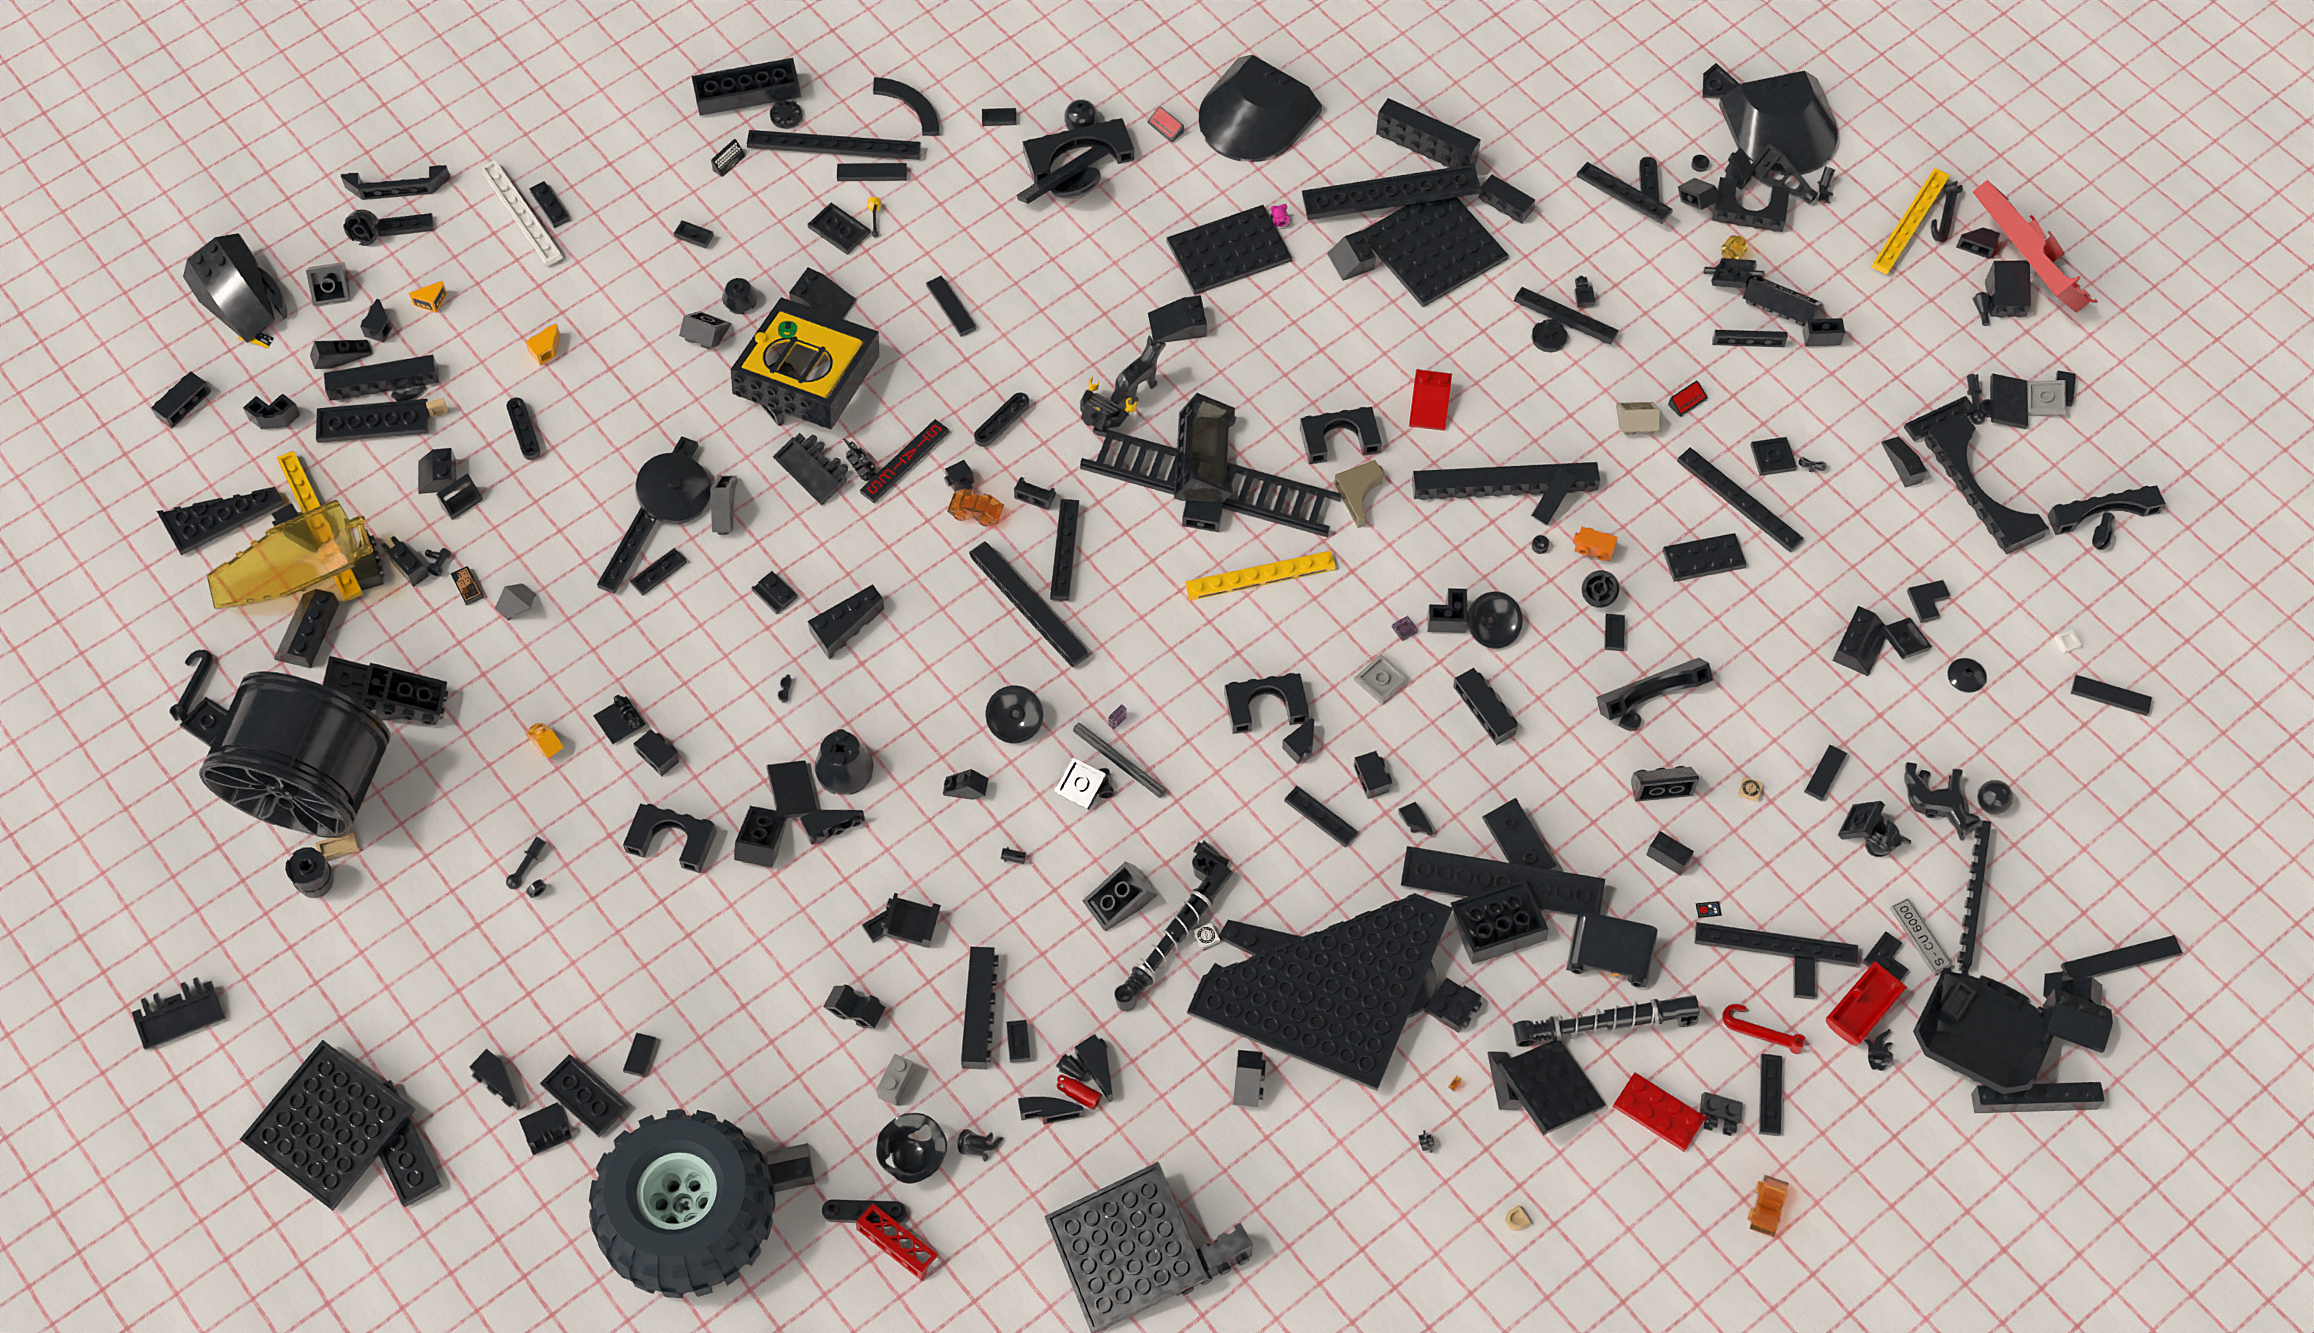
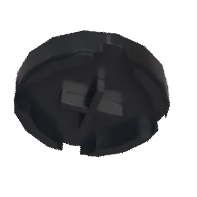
M1547 319L1535 324L1532 329L1531 339L1537 349L1552 353L1559 351L1565 346L1568 333L1560 322Z

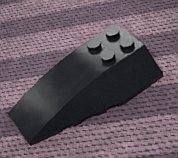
M239 233L214 237L187 259L183 278L197 300L248 343L276 321L270 301L267 299L266 288L262 283L261 272L258 270V262Z

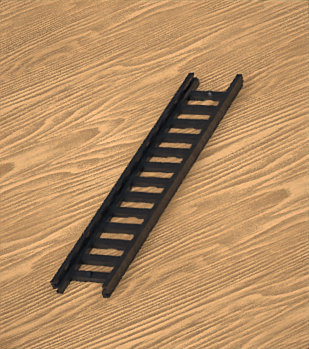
M1096 427L1093 428V433L1105 437L1097 460L1093 461L1082 458L1080 469L1174 495L1177 448L1108 429L1099 430ZM1112 441H1121L1123 443L1114 466L1104 464ZM1132 444L1139 446L1140 449L1132 470L1129 471L1122 469V466ZM1148 449L1158 452L1149 476L1139 473ZM1192 453V457L1210 458V457H1206V456H1202V455H1199V454ZM1165 454L1175 456V459L1165 481L1158 479L1157 476ZM1191 460L1193 461L1191 470L1197 473L1200 464L1211 466L1206 481L1213 483L1216 462ZM1227 462L1228 473L1226 483L1230 482L1232 484L1236 473L1246 477L1238 500L1227 498L1223 503H1220L1223 504V509L1328 538L1330 526L1317 523V519L1324 498L1340 502L1341 493ZM1253 479L1263 480L1256 504L1245 503ZM1271 483L1281 485L1273 510L1263 508ZM1203 486L1202 491L1192 488L1184 498L1214 500V494L1210 493L1211 488ZM1289 488L1299 490L1291 515L1281 513ZM1307 493L1317 495L1309 520L1299 518Z

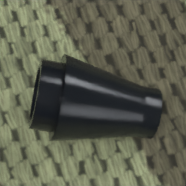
M1066 1053L1056 1065L1059 1072L1077 1079L1079 1082L1087 1074V1071L1081 1067L1073 1056H1069Z

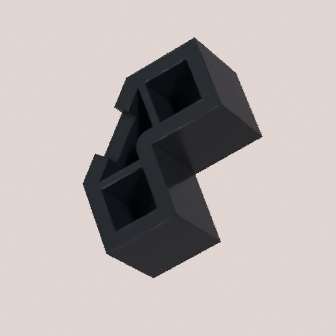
M283 393L270 405L255 396L243 407L248 419L260 429L288 427L301 415L296 403Z
M2064 971L2045 973L2043 996L2047 999L2052 991L2057 989L2101 1005L2103 985L2093 977L2073 979Z
M846 984L834 986L823 1006L840 1019L845 1020L847 1017L854 1020L859 1027L873 1029L876 1028L886 1008L879 1003L880 1000L872 995L860 997L851 986Z

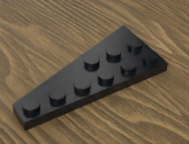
M270 487L252 491L251 494L241 496L236 494L232 498H217L193 503L189 507L181 508L179 506L174 507V510L165 512L159 510L156 512L182 556L285 503L277 489Z

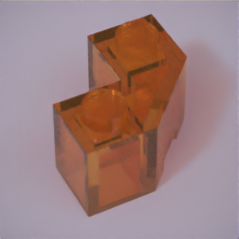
M964 489L953 493L947 512L953 515L956 520L963 521L974 518L980 525L988 527L998 523L1004 504L992 495H974L973 491Z
M1767 1175L1763 1176L1762 1182H1757L1754 1192L1757 1193L1754 1208H1750L1747 1220L1750 1221L1749 1229L1771 1237L1775 1236L1781 1220V1210L1788 1193V1182Z

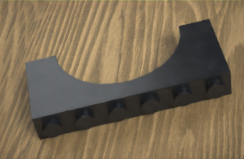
M1123 118L1022 141L1023 153L1034 184L1051 174V167L1060 155L1075 148L1100 145L1108 149L1109 154L1115 158L1117 164L1134 160V147Z

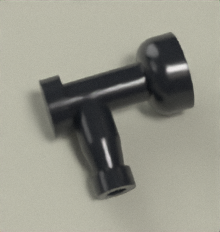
M441 548L440 552L427 549L425 556L437 559L435 563L429 564L427 571L434 576L440 577L443 572L442 565L452 553L446 548Z
M1108 768L1099 769V771L1106 775H1110ZM1108 776L1099 791V797L1103 799L1111 798L1115 795L1114 788L1109 785Z

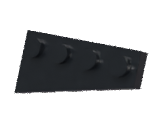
M1229 919L1219 934L1220 940L1252 956L1268 952L1277 946L1302 938V936Z

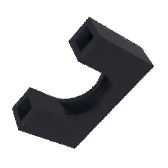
M1720 177L1717 186L1719 201L1714 205L1712 221L1771 230L1773 232H1783L1790 188L1772 185L1768 206L1764 209L1753 211L1745 209L1737 202L1735 196L1737 180Z
M1360 407L1353 410H1342L1335 413H1324L1316 416L1309 415L1300 418V432L1309 465L1327 462L1328 451L1324 436L1327 432L1336 428L1348 429L1357 436L1363 456L1381 453L1382 442L1372 407Z
M1288 673L1285 676L1278 677L1269 676L1259 680L1250 679L1239 683L1230 682L1224 686L1232 734L1252 731L1249 704L1255 697L1264 694L1274 695L1282 700L1286 707L1289 725L1302 724L1309 720V709L1300 673Z
M640 803L623 843L625 852L645 858L653 837L659 831L666 828H677L687 835L686 844L679 858L681 868L701 873L717 833L715 824L708 819L700 820L690 814L681 815L671 809L663 810L653 804L645 805Z

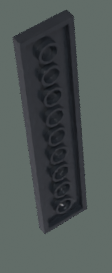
M1470 164L1302 190V198L1307 220L1480 194L1481 186L1475 165Z
M1407 846L1401 885L1469 897L1525 879L1540 909L1578 915L1580 912L1600 914L1605 879Z

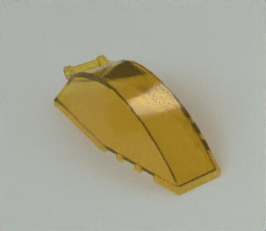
M333 500L270 528L260 540L252 541L250 543L251 546L245 551L237 552V557L230 562L225 561L207 574L214 608L246 607L288 598L326 584L345 571L355 567L360 557L373 552V547L369 544L365 528V517L357 516L349 520L339 501ZM356 527L362 544L359 548L353 531Z

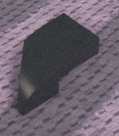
M1416 802L1398 809L1399 816L1410 827L1412 833L1421 831L1427 832L1429 836L1433 835L1429 822Z

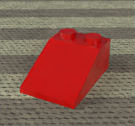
M1416 369L1409 427L1445 431L1452 373Z

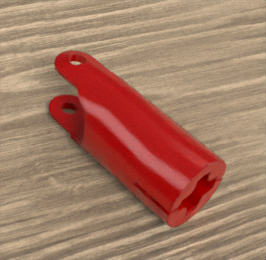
M1065 1075L1057 1077L1058 1083L1056 1086L1058 1090L1089 1109L1095 1110L1102 1098L1101 1093Z

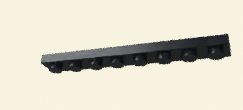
M1691 447L1678 457L1677 462L1787 551L1791 553L1803 541L1804 537Z
M1983 820L1980 827H1976L1974 838H1977V842L1973 845L1972 849L1974 862H1971L1969 873H1972V878L1969 879L1967 884V891L1970 892L1969 897H1966L1964 908L1967 909V914L1963 917L1962 926L1965 929L1964 933H1961L1959 944L1962 945V950L1959 951L1957 956V963H1960L1959 971H1968L1973 960L1991 822Z
M1696 922L1694 944L1792 958L1815 959V961L1855 967L1858 963V945L1700 922Z

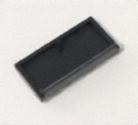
M1517 798L1482 816L1484 823L1508 863L1550 870L1557 866Z

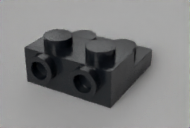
M1446 977L1425 1007L1424 1012L1459 1033L1462 1027L1464 1029L1468 1027L1472 1020L1470 1018L1473 1012L1477 1013L1482 1006V1002H1480L1482 996L1467 986L1461 987Z

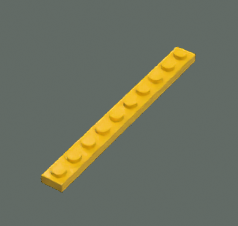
M294 450L276 457L345 603L363 595Z

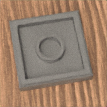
M2065 380L2027 381L2028 415L2066 414Z
M1382 654L1354 677V681L1380 704L1386 702L1409 679Z

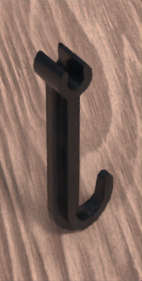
M1958 181L1944 185L1946 199L1939 232L1937 230V220L1934 219L1931 222L1932 237L1939 243L1945 242L1948 238L1957 194L1963 191L1962 185L1957 186Z
M194 651L185 661V664L190 666L194 659L202 657L178 704L173 705L169 710L175 721L178 718L183 721L188 716L187 711L213 665V656L209 651Z

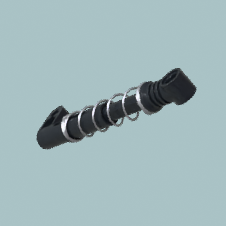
M1205 853L1194 856L1192 860L1193 872L1195 877L1202 882L1198 888L1191 891L1189 894L1190 898L1188 901H1184L1185 905L1178 914L1173 915L1174 919L1165 930L1162 929L1166 935L1159 944L1155 946L1151 943V946L1155 949L1146 961L1140 958L1144 963L1142 965L1135 964L1132 968L1131 976L1128 977L1125 984L1116 988L1114 996L1117 1007L1120 1010L1130 1011L1136 1006V1000L1148 985H1152L1156 980L1154 971L1157 968L1162 969L1166 967L1165 957L1167 954L1177 953L1176 943L1186 940L1191 928L1199 924V918L1204 911L1210 910L1214 898L1233 875L1226 865ZM1174 945H1175V946H1176V951L1173 952V953H1170V950H1171V949L1174 947ZM1165 960V965L1163 967H1158L1161 964V962ZM1124 996H1129L1126 1000L1121 999Z
M1696 995L1661 1001L1651 999L1649 1003L1638 1004L1635 1002L1634 1005L1624 1007L1616 1005L1613 1009L1604 1010V1013H1601L1600 1009L1597 1008L1596 1014L1582 1016L1578 1011L1576 1018L1563 1020L1560 1014L1558 1017L1557 1015L1550 1016L1545 1022L1543 1020H1540V1023L1535 1021V1024L1530 1020H1522L1513 1024L1516 1045L1527 1047L1537 1042L1536 1039L1539 1042L1542 1041V1038L1544 1041L1547 1038L1553 1041H1561L1563 1034H1568L1574 1039L1577 1032L1588 1031L1593 1036L1596 1029L1607 1028L1612 1033L1615 1029L1627 1027L1632 1029L1634 1026L1643 1024L1652 1026L1653 1023L1658 1025L1662 1024L1663 1021L1677 1019L1680 1027H1689L1699 1022L1700 1011Z

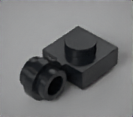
M1580 275L1578 278H1575L1576 288L1574 294L1577 307L1594 306L1596 301L1593 287H1588L1587 277Z

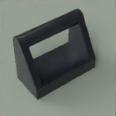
M465 474L436 494L441 508L451 520L483 500L469 474ZM467 483L468 486L445 501L444 497Z

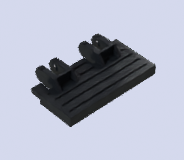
M799 433L795 438L792 437L772 457L822 506L848 481L844 476L848 471V467L843 465L831 475L840 465L841 460L834 458L829 463L820 453L825 447L823 442L817 443L808 452L814 443L817 442V436L812 434L806 439Z
M193 978V984L198 993L194 997L191 996L188 984L186 982L181 983L180 985L186 1000H183L181 993L163 1000L166 1008H164L159 993L153 994V999L158 1008V1011L153 1013L149 1001L146 997L142 998L141 1003L145 1016H143L141 1009L131 1013L144 1050L151 1049L226 1019L213 982L209 981L203 984L206 991L204 992L199 978Z

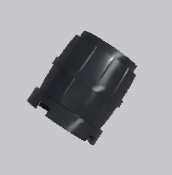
M303 847L292 853L293 856L286 861L285 866L286 874L294 887L309 898H318L325 895L331 889L334 882L332 869L325 856L312 847Z

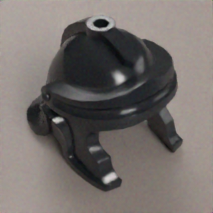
M1881 814L1871 835L1864 837L1867 852L1875 857L1886 856L1898 846H1901V843L1911 844L1912 841L1901 835L1898 827L1889 819L1886 826L1884 824V817Z

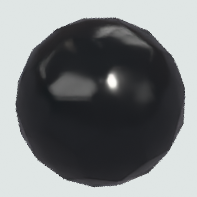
M2001 780L1987 781L1978 790V804L1989 814L1998 815L2005 813L2013 803V791Z

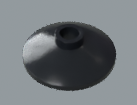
M1960 658L1953 661L1947 671L1948 680L1951 685L1965 693H1973L1980 690L1986 682V672L1983 666L1970 658Z

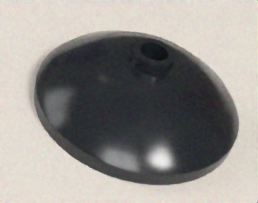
M1087 167L1053 188L1051 192L1054 196L1063 199L1082 198L1099 184L1101 173L1095 167Z
M1498 591L1484 593L1476 598L1469 608L1467 623L1469 632L1475 641L1484 647L1492 649L1506 647L1516 640L1522 629L1523 616L1518 603L1506 593ZM1489 617L1493 619L1491 624L1488 622Z
M1019 685L1006 686L996 691L989 699L985 711V718L990 731L998 739L1007 743H1022L1031 739L1039 731L1044 716L1042 703L1038 696L1030 689ZM1014 710L1019 711V717L1013 716Z

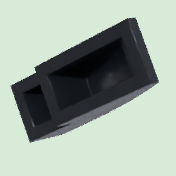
M1052 1097L1018 1098L1021 1121L1042 1117L1044 1125L1084 1117L1083 1106L1071 1101Z

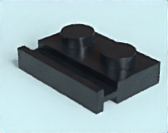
M773 571L758 581L757 585L751 587L752 591L776 615L781 609L786 608L797 599V594Z

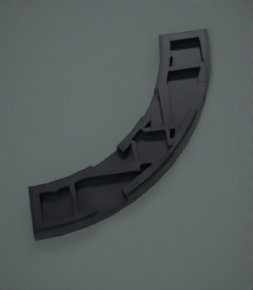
M874 77L873 95H883L902 100L904 104L916 112L921 123L922 136H940L936 112L927 98L913 87L900 81Z

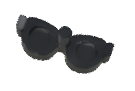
M789 674L780 681V686L783 690L778 692V699L782 703L788 701V690L792 683Z

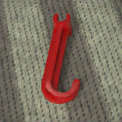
M1731 1004L1724 1009L1722 1020L1727 1028L1787 1047L1794 1054L1801 1053L1806 1039L1804 1035L1795 1034L1792 1036L1731 1016V1011L1745 1012L1747 1008L1744 1005Z

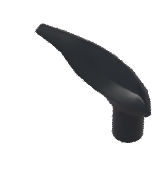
M426 386L410 389L403 393L392 392L391 398L396 401L411 400L425 390Z

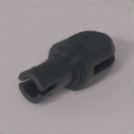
M2110 512L2103 513L2100 525L2094 530L2092 545L2098 550L2106 549L2114 535L2112 524L2115 515Z

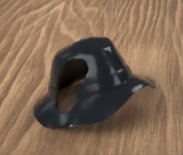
M906 1113L893 1119L879 1133L876 1146V1156L881 1167L898 1181L906 1184L917 1183L933 1175L939 1169L947 1152V1140L941 1127L934 1119L921 1113ZM924 1125H928L932 1132L931 1138L926 1141H919L909 1137L910 1134L919 1131ZM890 1154L895 1168L886 1163V1159L890 1157Z

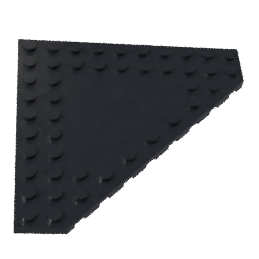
M1413 893L1399 901L1395 900L1382 905L1381 908L1364 912L1355 916V918L1328 926L1327 929L1310 933L1301 939L1287 942L1268 952L1256 954L1247 960L1233 963L1214 973L1210 972L1202 976L1187 1014L1378 1091L1453 908Z

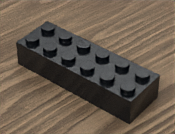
M793 58L691 76L699 116L801 97Z
M1390 98L1385 101L1379 110L1376 134L1380 137L1395 142L1397 145L1406 147L1413 152H1417L1428 159L1437 161L1444 166L1457 167L1470 164L1475 165L1477 163L1481 139Z

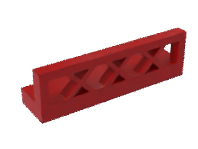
M874 1204L856 1221V1230L919 1280H922L927 1275V1268L938 1257L936 1252ZM872 1212H875L880 1216L881 1223H870L867 1218ZM893 1226L896 1229L897 1235L887 1236L884 1234L883 1227ZM900 1240H911L913 1242V1248H902L900 1246ZM916 1252H926L930 1257L923 1264L916 1259Z

